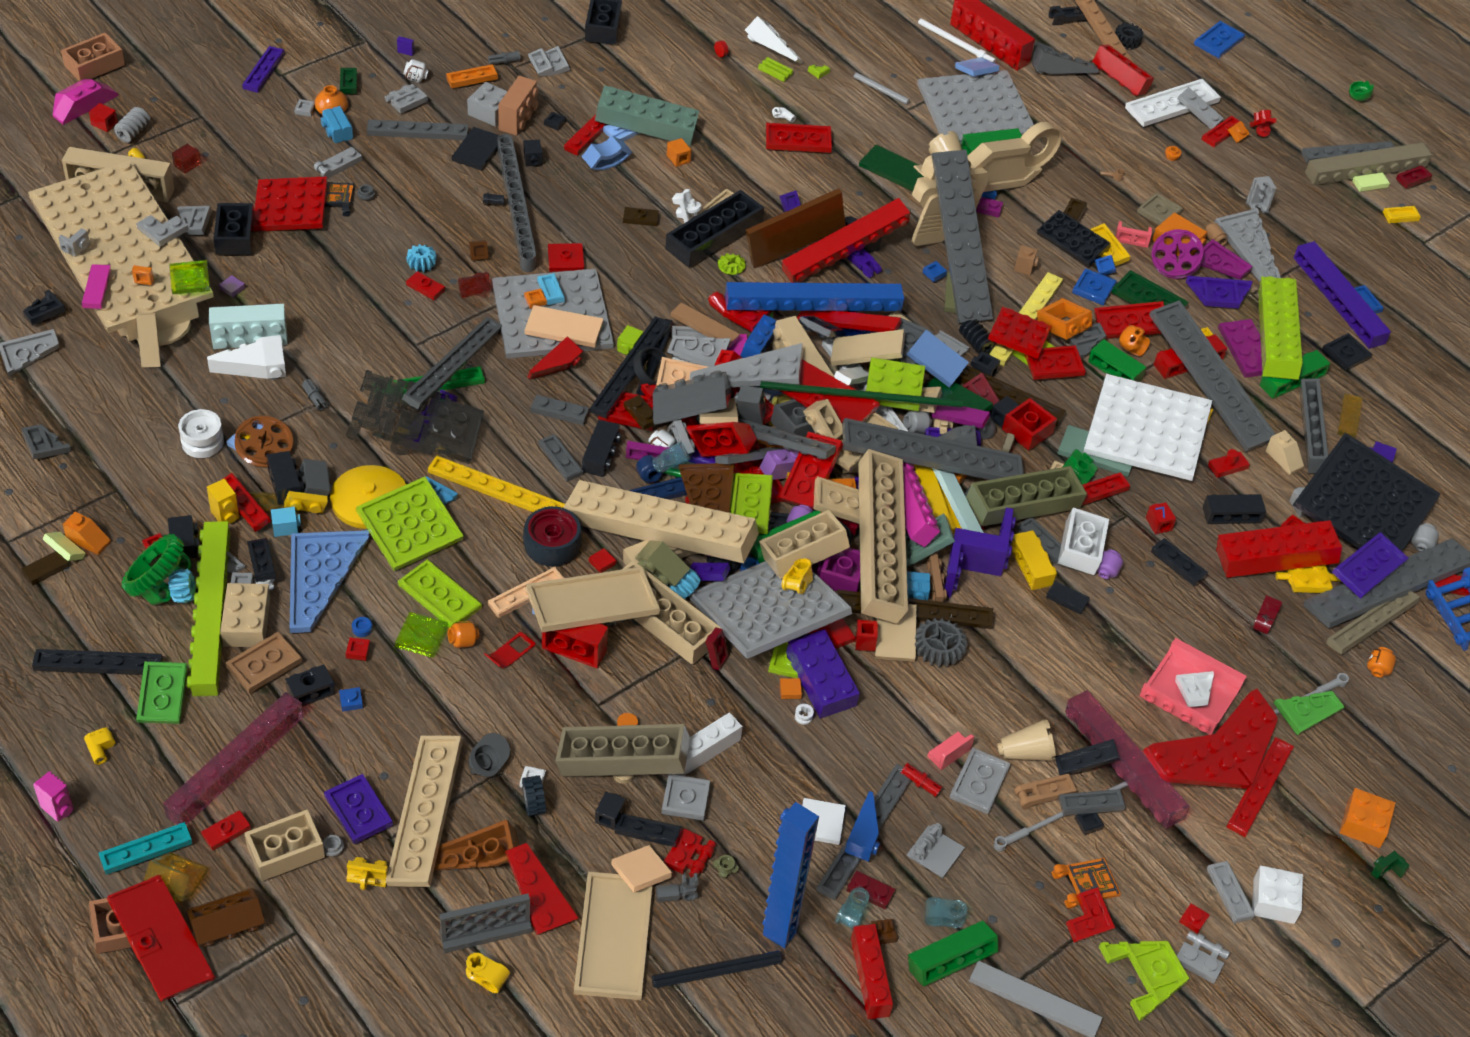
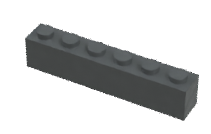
M1301 379L1300 401L1308 473H1316L1328 457L1320 379Z

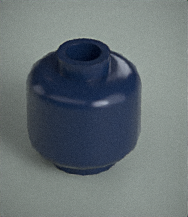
M646 455L636 464L637 473L646 483H654L663 475V467L655 456Z

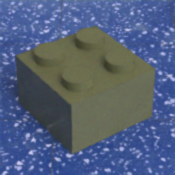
M650 540L635 557L641 567L648 570L666 586H675L690 570L663 541Z

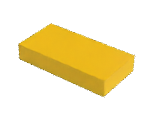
M1415 206L1384 208L1383 210L1388 223L1419 221L1421 218Z

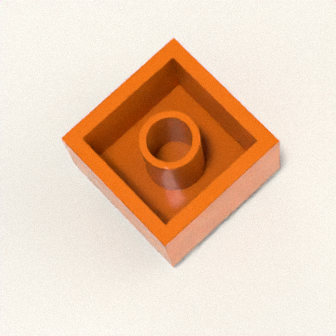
M1354 788L1348 799L1339 833L1380 848L1388 835L1395 802Z

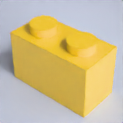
M222 479L207 486L210 510L217 521H228L230 524L240 519L236 493L226 480Z

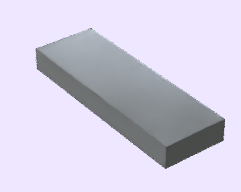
M1228 861L1208 865L1207 871L1233 923L1253 919L1255 914Z

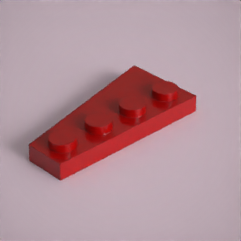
M527 843L505 851L521 895L529 894L530 920L536 935L578 919Z

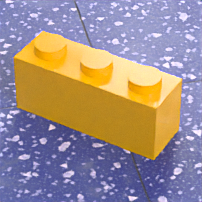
M1033 530L1014 534L1012 543H1010V546H1012L1011 552L1031 590L1052 586L1057 572L1049 561L1048 553L1042 548L1040 538L1036 536Z

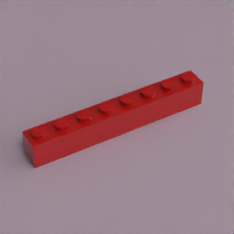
M897 198L782 260V270L791 283L802 282L806 277L817 274L827 266H832L841 258L844 259L854 251L863 249L865 245L876 242L880 237L891 234L899 227H904L910 222V211L900 198Z

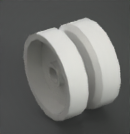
M198 409L188 412L180 419L178 428L182 448L186 454L195 458H206L213 456L221 450L224 438L221 421L216 413L210 410Z

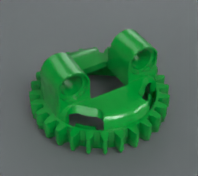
M174 534L164 535L158 541H154L128 567L129 570L123 577L122 588L131 597L141 595L154 606L169 601L171 599L169 585L164 580L177 569L190 570L191 561L183 552L184 542ZM162 553V556H161V557L158 559V561L151 567L149 564H150L159 554Z

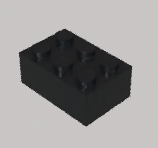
M590 0L585 24V41L616 44L622 16V0Z
M217 203L213 238L216 255H252L255 219L253 203Z

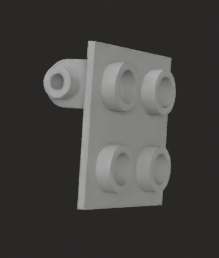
M936 823L931 826L928 825L906 856L943 878L965 847L942 834V826Z

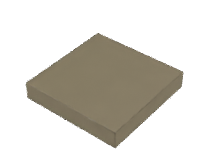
M1157 192L1137 210V213L1157 225H1160L1174 212L1178 215L1183 212L1181 206Z

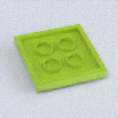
M871 357L866 391L921 396L925 366ZM874 399L880 402L882 406L919 411L920 407L919 403Z

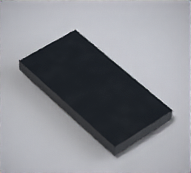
M1060 210L1037 229L1038 235L1087 267H1090L1096 259L1111 247L1109 241Z

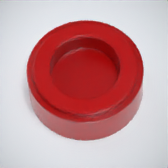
M717 41L714 45L715 53L719 57L728 54L729 49L725 41Z

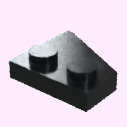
M50 290L44 292L45 297L42 300L36 299L31 306H28L23 311L24 317L32 326L66 311L62 302Z

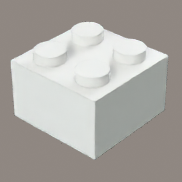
M1260 865L1253 879L1252 910L1255 916L1295 924L1302 911L1303 874Z

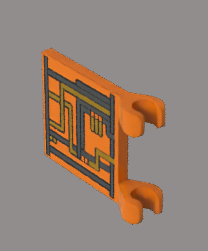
M1105 858L1069 865L1057 864L1051 872L1054 879L1069 875L1077 894L1071 893L1067 895L1068 900L1064 901L1067 908L1080 905L1076 895L1098 887L1103 900L1121 895Z

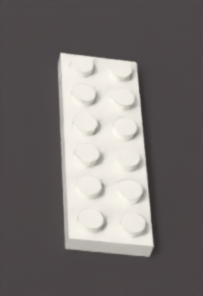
M1199 79L1128 102L1125 108L1144 127L1190 112L1177 99L1188 87L1208 105L1220 102L1221 97L1203 79Z

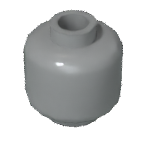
M910 410L903 418V425L909 432L920 431L924 434L925 429L929 428L932 423L929 414L925 411Z
M1424 523L1419 525L1413 534L1411 543L1419 552L1428 550V548L1432 549L1437 544L1439 533L1435 526Z

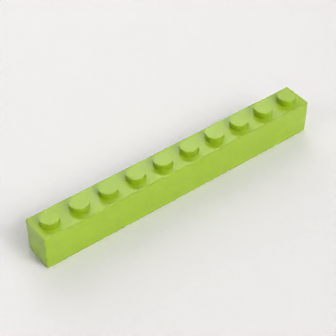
M228 521L204 522V529L200 530V542H202V545H199L198 553L201 561H197V572L200 573V576L196 577L198 593L194 594V603L197 605V609H193V621L196 622L191 628L194 642H190V654H193V657L189 659L191 676H187V687L191 688L192 696H218L222 651L220 631L228 570V555L226 553L229 552L230 545Z

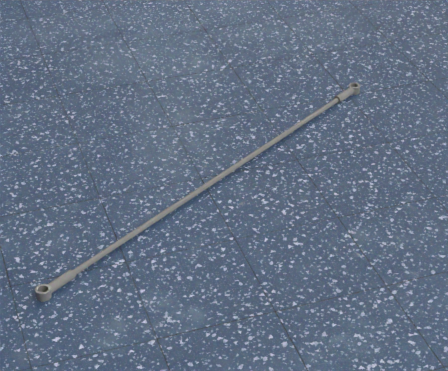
M1339 673L1336 679L1317 687V690L1302 697L1328 692L1338 686L1345 687L1349 677L1345 673ZM1278 709L1273 710L1276 714L1280 713ZM1155 768L1149 769L1108 790L1122 789L1157 771ZM1063 813L1055 814L1006 837H996L993 844L994 849L1000 852L1004 851L1007 845L1028 836L1034 830L1064 817Z

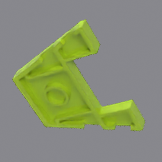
M1140 941L1139 944H1128V942L1109 944V942H1102L1099 945V949L1108 964L1128 957L1149 993L1132 999L1130 1002L1139 1021L1147 1017L1189 980L1187 973L1168 941Z

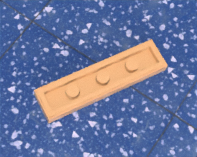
M553 567L488 600V606L500 618L530 603L526 584L563 579L564 577L556 567Z

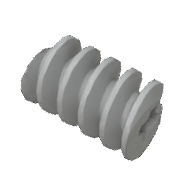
M134 107L115 125L114 131L121 141L129 143L131 139L135 138V135L139 134V131H142L147 126L150 117L142 108Z

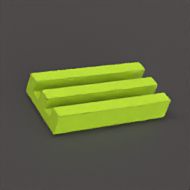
M769 57L763 60L762 64L758 65L759 70L783 82L793 75L792 69Z

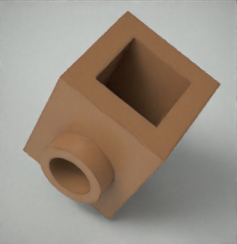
M1021 245L1014 271L1031 275L1033 266L1037 267L1039 257L1036 256L1038 249Z

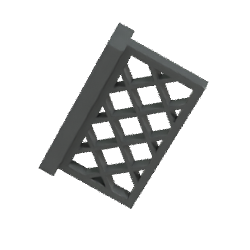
M529 894L439 914V934L444 953L532 933Z

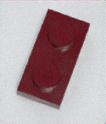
M1421 165L1399 173L1396 180L1407 189L1431 180L1432 174Z
M715 627L712 633L707 636L706 645L712 668L720 670L729 655L723 629Z
M857 870L846 890L886 910L895 893L894 888Z

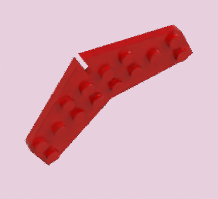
M1255 689L1245 696L1215 734L1153 743L1146 747L1143 753L1160 777L1166 782L1246 789L1254 781L1276 726L1277 715L1260 691Z

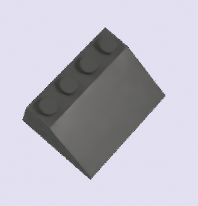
M714 371L704 377L703 375H697L687 381L680 379L670 385H667V383L657 385L653 392L654 425L727 408L732 391L726 371Z

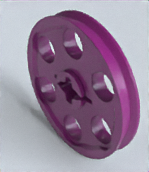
M1182 229L1165 232L1155 241L1152 247L1154 267L1160 274L1173 279L1185 278L1195 273L1201 266L1204 257L1203 245L1200 239L1192 232ZM1189 237L1191 240L1185 244L1181 242V239ZM1166 238H1172L1173 243L1167 245L1164 243V240ZM1177 246H1178V251H1179V253H1180V254H1179V257H1178L1179 262H1177V257H1176V255H1175V254H1176V251H1177ZM1194 249L1200 251L1197 256H1192L1190 252ZM1164 252L1165 256L1159 259L1156 257V254ZM1189 263L1192 267L1189 270H1183L1182 265ZM1171 264L1174 266V269L1166 271L1164 269L1165 266Z

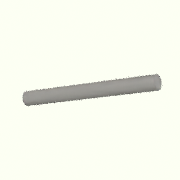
M857 72L854 74L855 79L906 105L909 104L910 99Z

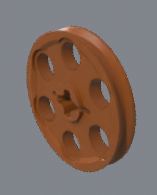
M255 416L239 425L235 433L234 444L238 455L244 461L254 466L267 467L266 454L290 451L291 454L293 435L288 426L282 421L270 416ZM258 423L261 424L263 428L255 429L252 425ZM277 427L282 431L274 433L271 429ZM266 434V442L264 443L263 449H261V442ZM248 435L250 439L242 440L240 439V436ZM280 442H284L288 445V447L281 448L278 446V444ZM251 449L254 450L256 454L251 456L248 455L246 451Z

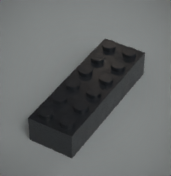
M739 190L667 233L665 249L687 267H691L745 234L746 229L762 223L765 207L744 191Z

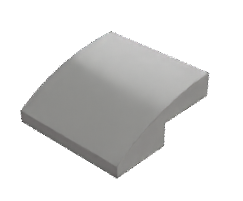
M558 46L545 52L540 48L528 54L538 76H551L570 70Z

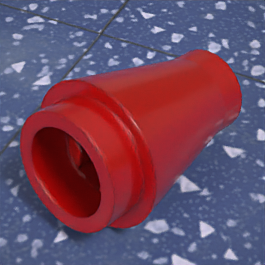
M717 291L709 296L708 301L709 305L723 316L724 310L727 308L726 299L722 293Z

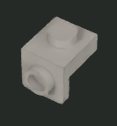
M82 228L70 238L63 235L58 237L61 250L75 257L90 245L88 232Z

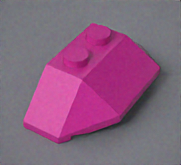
M83 79L55 94L53 117L65 125L89 112L97 104H104L119 95L106 84L92 79Z

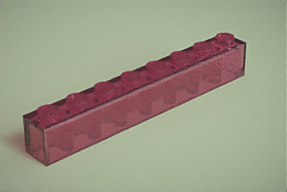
M1087 690L1068 699L1065 710L1067 717L1073 720L1080 732L1085 734L1092 745L1111 739L1116 741L1121 760L1110 763L1111 766L1116 770L1117 775L1128 784L1130 790L1135 792L1141 799L1143 805L1149 808L1156 820L1162 823L1165 828H1168L1186 819L1190 807L1169 782L1164 781L1148 758Z
M285 692L163 803L166 818L176 825L183 822L187 825L303 718L302 703Z

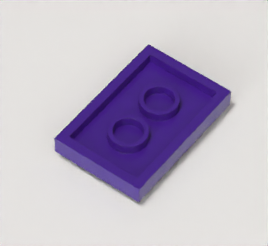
M363 774L324 792V797L353 844L393 826L392 819Z

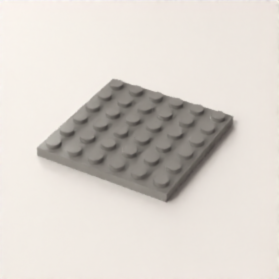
M1007 70L974 77L969 74L923 78L917 81L918 88L939 134L947 135L949 134L948 131H955L959 137L960 144L962 143L963 134L1019 128L1021 135H1023L1034 125Z
M586 269L492 278L499 323L502 325L501 334L506 359L547 355L561 342L525 335V327L532 309L529 308L524 298V292L540 289L537 277L553 273L565 297L564 302L541 307L603 318V325L595 348L576 345L583 351L612 349L614 343L597 270Z
M766 561L728 576L724 581H716L694 590L689 596V599L705 616L723 629L724 636L746 659L852 614L851 607L813 571V581L808 585L803 594H798L794 590L789 589L785 591L782 589V579L776 575Z

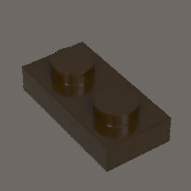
M640 395L624 401V408L643 430L654 426L653 410Z

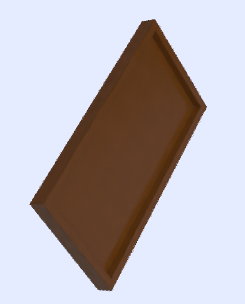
M839 188L746 229L750 259L754 269L845 227L841 190Z

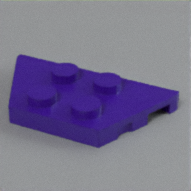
M1187 276L1186 283L1204 306L1238 309L1253 283L1247 280Z

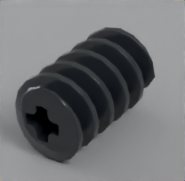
M967 320L959 327V333L963 335V338L967 340L978 354L981 351L988 354L995 345L994 341L988 339L990 333L980 324L979 320Z

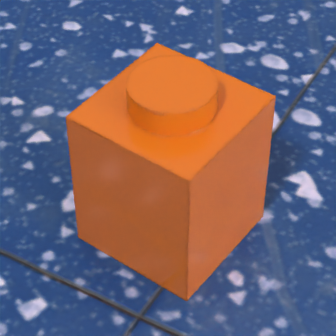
M682 138L667 142L666 155L675 167L690 163L691 149Z

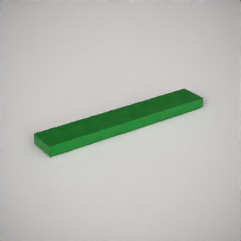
M481 366L460 369L438 391L441 389L449 390L485 384ZM423 376L372 384L375 401L402 398Z

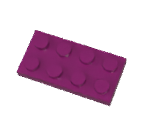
M1252 319L1219 323L1218 329L1244 378L1261 376V339Z

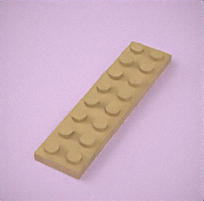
M420 736L386 877L387 886L430 887L463 743L461 736Z

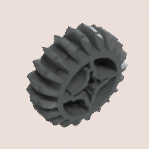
M935 617L932 622L927 619L925 624L921 623L916 630L914 638L916 639L915 646L916 651H918V657H923V662L930 661V666L933 663L937 664L938 668L941 664L947 668L949 663L954 666L956 661L960 662L962 656L966 653L968 644L963 628H958L957 623L951 624V620L946 622L943 618L937 621Z

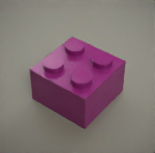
M847 548L840 553L826 558L821 569L820 579L834 591L838 589L858 592L861 584L860 551Z

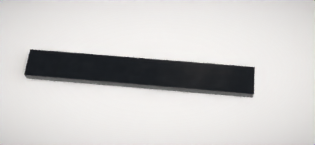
M657 316L654 317L591 405V413L603 418L609 416L637 376L633 366L636 354L647 347L656 348L670 329V321ZM643 353L642 366H644L651 354Z

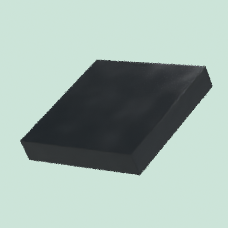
M1349 333L1323 345L1322 348L1345 371L1371 359L1373 355Z

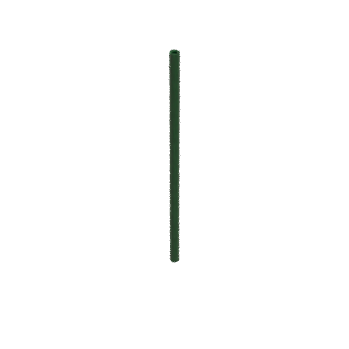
M760 381V388L963 408V400Z

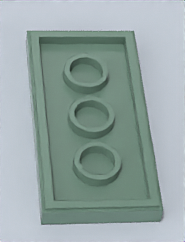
M1068 425L1057 454L1069 458L1075 449L1083 454L1089 431ZM1089 455L1097 467L1114 473L1121 472L1123 476L1128 477L1132 465Z

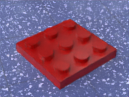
M1002 306L988 339L1038 359L1051 326L1043 321L1035 320L1028 315L1020 314Z

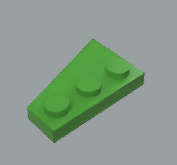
M1333 691L1315 693L1305 697L1295 696L1285 700L1276 699L1273 702L1297 735L1344 708V705Z

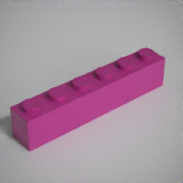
M903 462L905 527L911 540L926 547L940 532L937 525L938 522L932 514L933 510L927 502L928 498L924 495L923 487L918 480L919 477L914 471V465Z

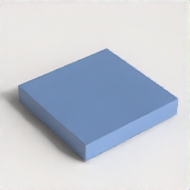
M982 57L955 63L956 69L973 77L999 71V65Z

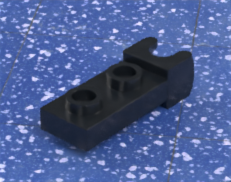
M1052 6L1048 13V18H1054L1052 25H1063V22L1087 20L1079 6L1064 8Z

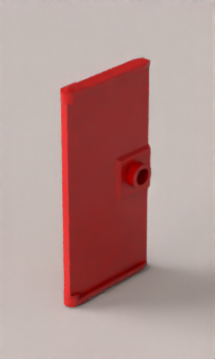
M802 359L799 385L856 390ZM779 390L800 402L806 408L816 401L828 399L841 423H843L844 418L865 422L880 406V402L874 399Z
M156 875L107 896V901L161 1002L213 981L216 978L161 875Z

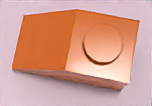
M76 511L62 524L65 536L97 555L111 543V540L92 519Z

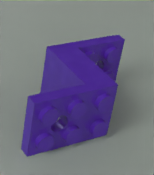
M1012 508L1005 509L999 536L961 528L955 529V542L952 543L944 587L946 589V597H951L952 590L957 589L961 569L1001 576L1003 569H1007L1012 546L1009 543H1012L1014 535L1011 528H1014L1016 517H1012Z

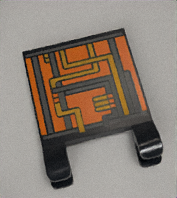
M328 182L325 206H341L343 210L342 215L350 216L354 183Z

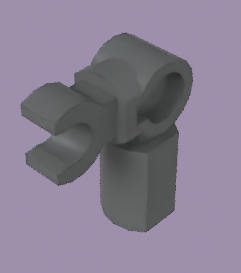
M694 873L692 878H686V874H683L681 886H678V884L656 885L657 902L679 900V898L685 901L697 899L698 874Z

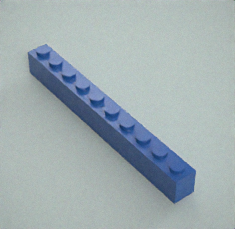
M727 282L725 291L727 310L902 311L904 302L901 284Z
M797 802L790 809L787 807L780 817L782 823L778 829L780 835L776 841V845H778L774 853L776 859L772 865L774 870L770 877L772 881L768 889L770 894L766 900L768 906L765 909L764 914L766 917L762 923L764 925L763 935L784 949L797 933L819 820L817 814Z

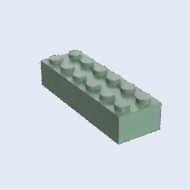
M604 85L595 121L669 141L682 138L690 146L699 110Z

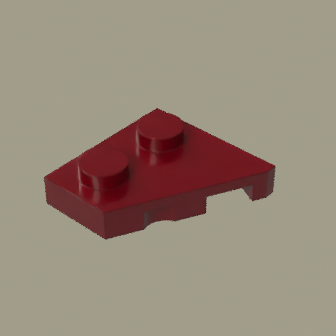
M980 373L962 385L964 388L992 402L993 405L1000 401L984 373Z

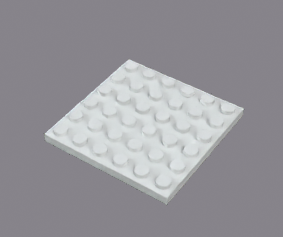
M1106 374L1083 453L1086 452L1089 455L1192 481L1212 400Z

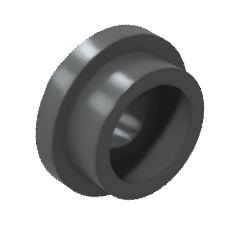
M367 184L360 186L357 192L358 197L363 200H369L375 196L374 189Z

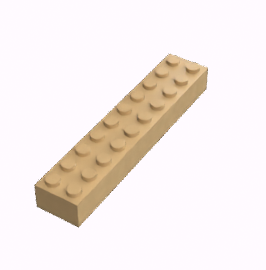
M868 449L858 462L861 614L897 624L908 611L903 459Z
M582 480L578 481L563 507L573 512L583 527L644 541H663L670 547L740 563L745 562L759 534L755 518Z

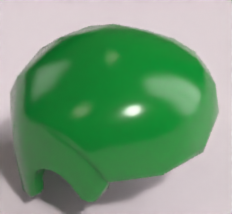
M1369 81L1353 82L1349 88V95L1356 101H1366L1373 94L1374 84L1370 85Z

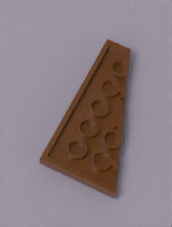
M734 463L678 464L691 505L727 513L731 512L735 474Z

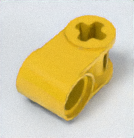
M801 558L794 562L782 579L783 590H794L798 594H803L806 591L808 585L813 581L812 566L809 559Z
M481 953L470 954L466 960L467 977L492 993H498L510 975V971L504 965L487 958Z

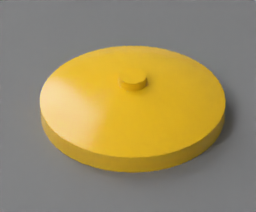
M365 465L350 469L337 478L332 486L330 494L332 510L347 525L367 529L356 512V507L406 485V483L398 473L386 467Z

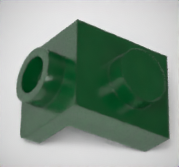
M1394 850L1386 857L1380 856L1374 862L1375 867L1371 874L1376 879H1379L1392 869L1402 878L1410 866Z

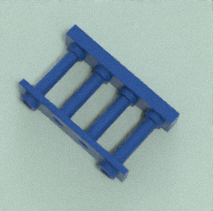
M1470 567L1463 570L1461 580L1438 588L1433 580H1430L1426 589L1427 598L1432 600L1453 633L1456 644L1460 645L1463 651L1468 649L1470 631L1465 632L1461 624L1470 621V613L1456 617L1451 609L1470 603V595L1446 602L1442 594L1462 587L1467 588L1470 593Z

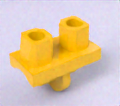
M356 857L354 861L348 860L346 882L359 883L361 890H366L367 885L386 887L388 872L386 861L378 860L375 864L366 863L367 860L361 857Z

